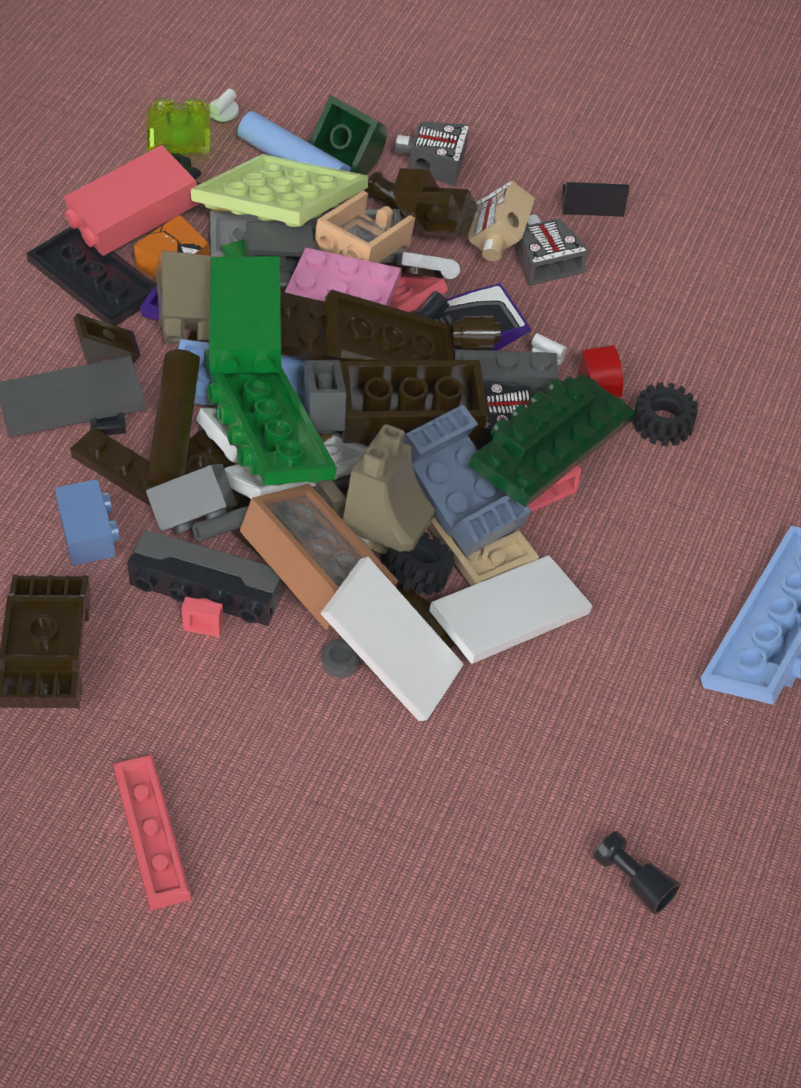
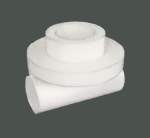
M227 89L218 99L210 103L209 114L213 119L220 122H228L237 117L239 107L234 101L236 98L234 90Z
M539 333L532 340V352L557 353L558 365L563 362L567 347Z

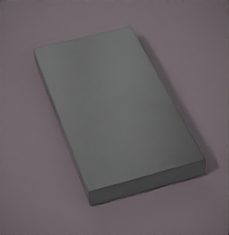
M131 356L0 382V404L8 437L90 421L94 417L102 419L117 416V413L121 412L127 414L146 410L145 398Z

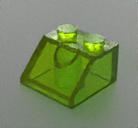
M157 98L154 100L155 103H149L147 153L161 145L169 153H210L212 140L211 103H204V99L189 98L185 100V103H173V99Z

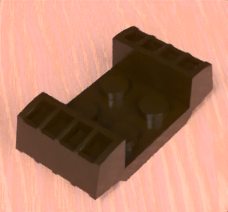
M12 575L0 646L1 708L80 709L82 683L79 669L84 621H89L91 603L89 575Z

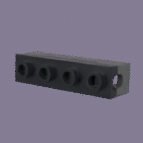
M144 530L133 554L127 562L130 585L135 586L139 590L166 595L178 602H184L185 597L195 599L206 598L215 603L222 604L223 613L240 617L248 623H260L269 626L284 593V582L268 565L149 530Z

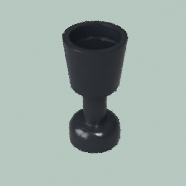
M618 831L612 832L598 846L593 858L604 867L616 864L631 878L629 883L630 889L654 915L658 914L672 901L679 891L681 884L652 863H646L641 866L625 852L627 848L626 839Z

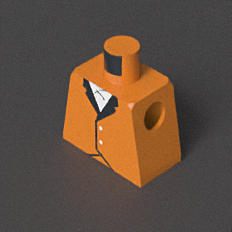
M179 214L134 244L136 269L155 279L162 251L210 256L208 242Z

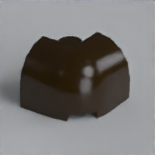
M399 169L393 195L404 217L406 218L409 215L415 217L414 228L430 236L457 238L465 237L469 233L478 206L468 189L440 188L429 169Z

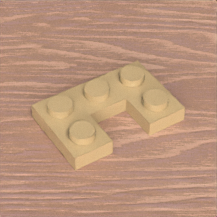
M435 514L428 526L433 535L441 539L440 544L446 543L449 546L448 551H453L454 564L470 586L539 558L520 531L496 540L467 557L453 536L445 532Z

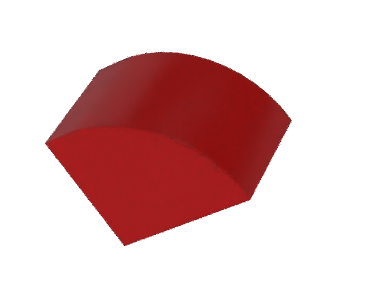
M615 345L583 350L579 375L583 374L595 380L600 387L613 396L622 397L623 373Z

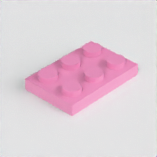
M305 248L285 292L325 302V296L333 289L389 306L401 278V268Z

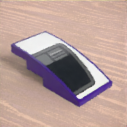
M501 283L468 291L446 299L450 306L436 319L452 326V320H460V317L493 316L494 323L500 322L501 341L500 343H494V350L488 351H498L532 331ZM454 347V348H453V354H454V356H455V349L461 350L460 347Z

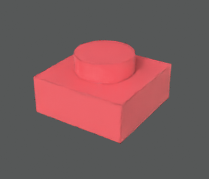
M185 597L181 608L183 630L220 638L224 626L223 605L206 598L195 599Z

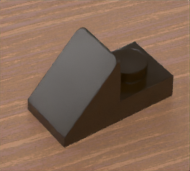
M78 313L73 317L87 364L100 362L105 355L112 359L131 356L133 364L140 357L141 354L133 331Z

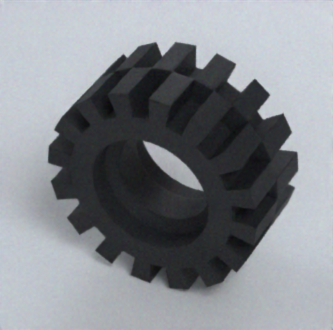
M663 382L657 383L656 389L651 384L647 386L646 391L643 389L640 392L635 407L636 414L633 417L636 432L641 431L640 437L645 440L649 436L651 437L650 443L656 445L657 440L662 441V446L668 447L669 441L675 446L679 445L680 439L685 442L688 436H691L698 414L697 401H693L694 396L691 392L685 395L686 389L680 386L676 390L674 389L675 384L669 383L667 388L664 387ZM655 411H668L676 417L664 418L657 415Z
M426 532L423 533L413 550L397 551L389 548L383 561V565L398 580L396 586L401 583L403 584V590L408 592L409 588L414 589V594L421 595L422 590L426 595H432L433 591L436 594L441 592L455 563L453 551H448L449 546L446 543L440 545L441 539L436 536L434 539L428 538L429 533Z

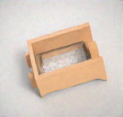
M361 191L318 219L314 247L324 252L379 263L402 246L409 248L415 217L409 215L390 228L393 212L390 207L384 206L377 211L376 220H373L364 215L368 193Z

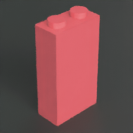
M161 145L64 196L67 206L64 214L70 226L81 231L85 243L90 248L94 246L104 256L171 220L178 214L180 215L200 204L191 201V188L197 186V183L185 168Z

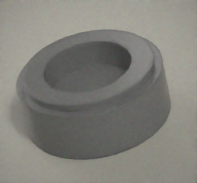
M344 639L333 640L324 647L322 651V666L329 675L336 678H346L353 675L359 668V655Z

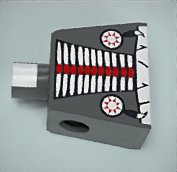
M421 122L415 137L397 136L395 153L410 155L411 169H429L436 181L456 186L467 149L469 125Z
M530 215L523 237L517 242V254L528 286L584 273L588 249L571 229L560 219L542 222L539 216Z

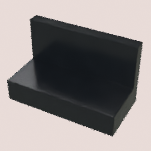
M567 182L562 185V213L566 215L624 217L629 184Z

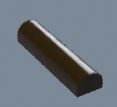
M174 349L168 351L164 356L147 474L148 482L154 486L185 475L200 357L188 350Z

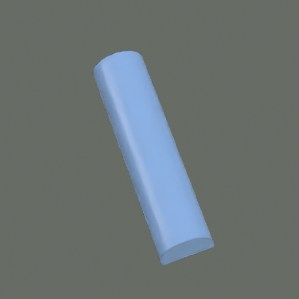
M255 111L247 113L239 124V138L267 155L348 172L352 169L347 164Z

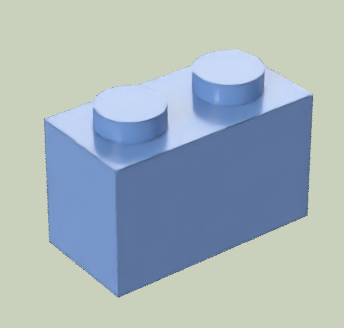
M98 479L56 487L58 511L72 566L115 557L114 542L120 541L116 520L109 521L107 514L113 513L108 492L101 493Z

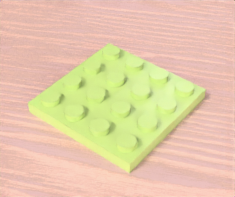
M262 154L191 188V201L203 203L206 208L210 209L225 208L231 210L233 214H251L258 216V219L263 221L278 220L285 222V225L289 227H300L308 220L321 216L328 209L339 206V203L367 189L368 176Z

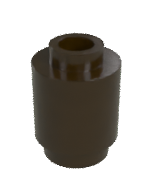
M493 316L460 317V320H452L453 348L460 347L461 350H494V343H500L501 341L500 322L494 323Z

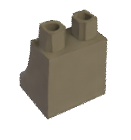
M171 251L161 252L156 270L159 326L163 327L166 343L179 344L180 339H184L185 329L197 330L196 341L209 343L211 257L219 256Z
M384 425L351 471L343 521L358 536L397 551H411L434 518L435 508L424 494L416 478L411 457V446L403 443L405 432L393 426Z

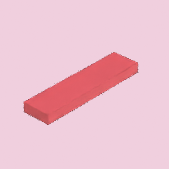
M150 754L114 763V773L150 911L191 900L189 886L153 755Z

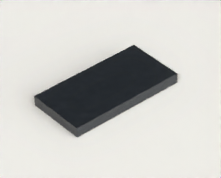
M71 226L26 253L27 261L100 320L115 326L141 310L140 306L156 285L114 251L102 256L94 246L90 248L85 243L81 231L78 228L73 229Z

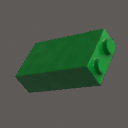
M280 256L211 257L209 323L211 373H282Z

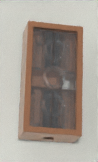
M310 484L251 499L240 532L326 631L334 628L320 613L360 559L369 557L389 581L396 586L398 580Z

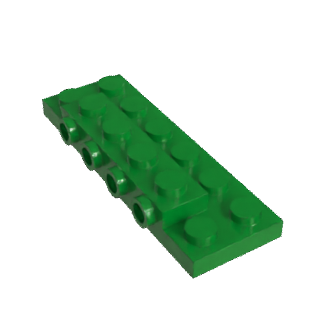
M205 350L203 362L213 380V383L208 384V401L211 405H218V422L220 425L227 424L229 444L231 446H238L237 458L240 467H248L251 475H259L264 485L278 486L287 483H315L324 480H335L337 467L283 368L282 373H211L209 350Z

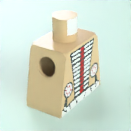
M513 181L476 202L478 208L469 231L468 239L473 245L483 251L482 256L488 261L500 260L503 250L521 240L535 198Z

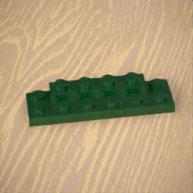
M583 374L575 379L569 376L564 381L556 378L549 385L546 394L538 391L530 400L528 407L520 404L513 411L509 421L501 418L491 430L492 441L472 455L468 466L526 508L632 421L636 411L626 405L622 399L613 396L600 387L595 380Z

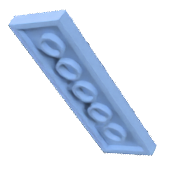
M790 526L702 674L703 688L774 705L784 686L791 688L796 678L801 679V527Z

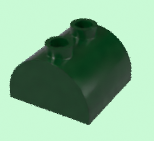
M330 95L308 143L352 168L350 172L367 175L374 168L383 153L387 139V130L383 123Z

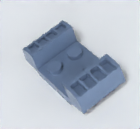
M461 405L404 434L403 443L411 446V457L416 478L424 494L434 506L435 516L445 532L453 536L468 557L522 527L529 517L531 510L529 506L523 507L468 466L472 455L478 451L468 435L478 424L466 407Z

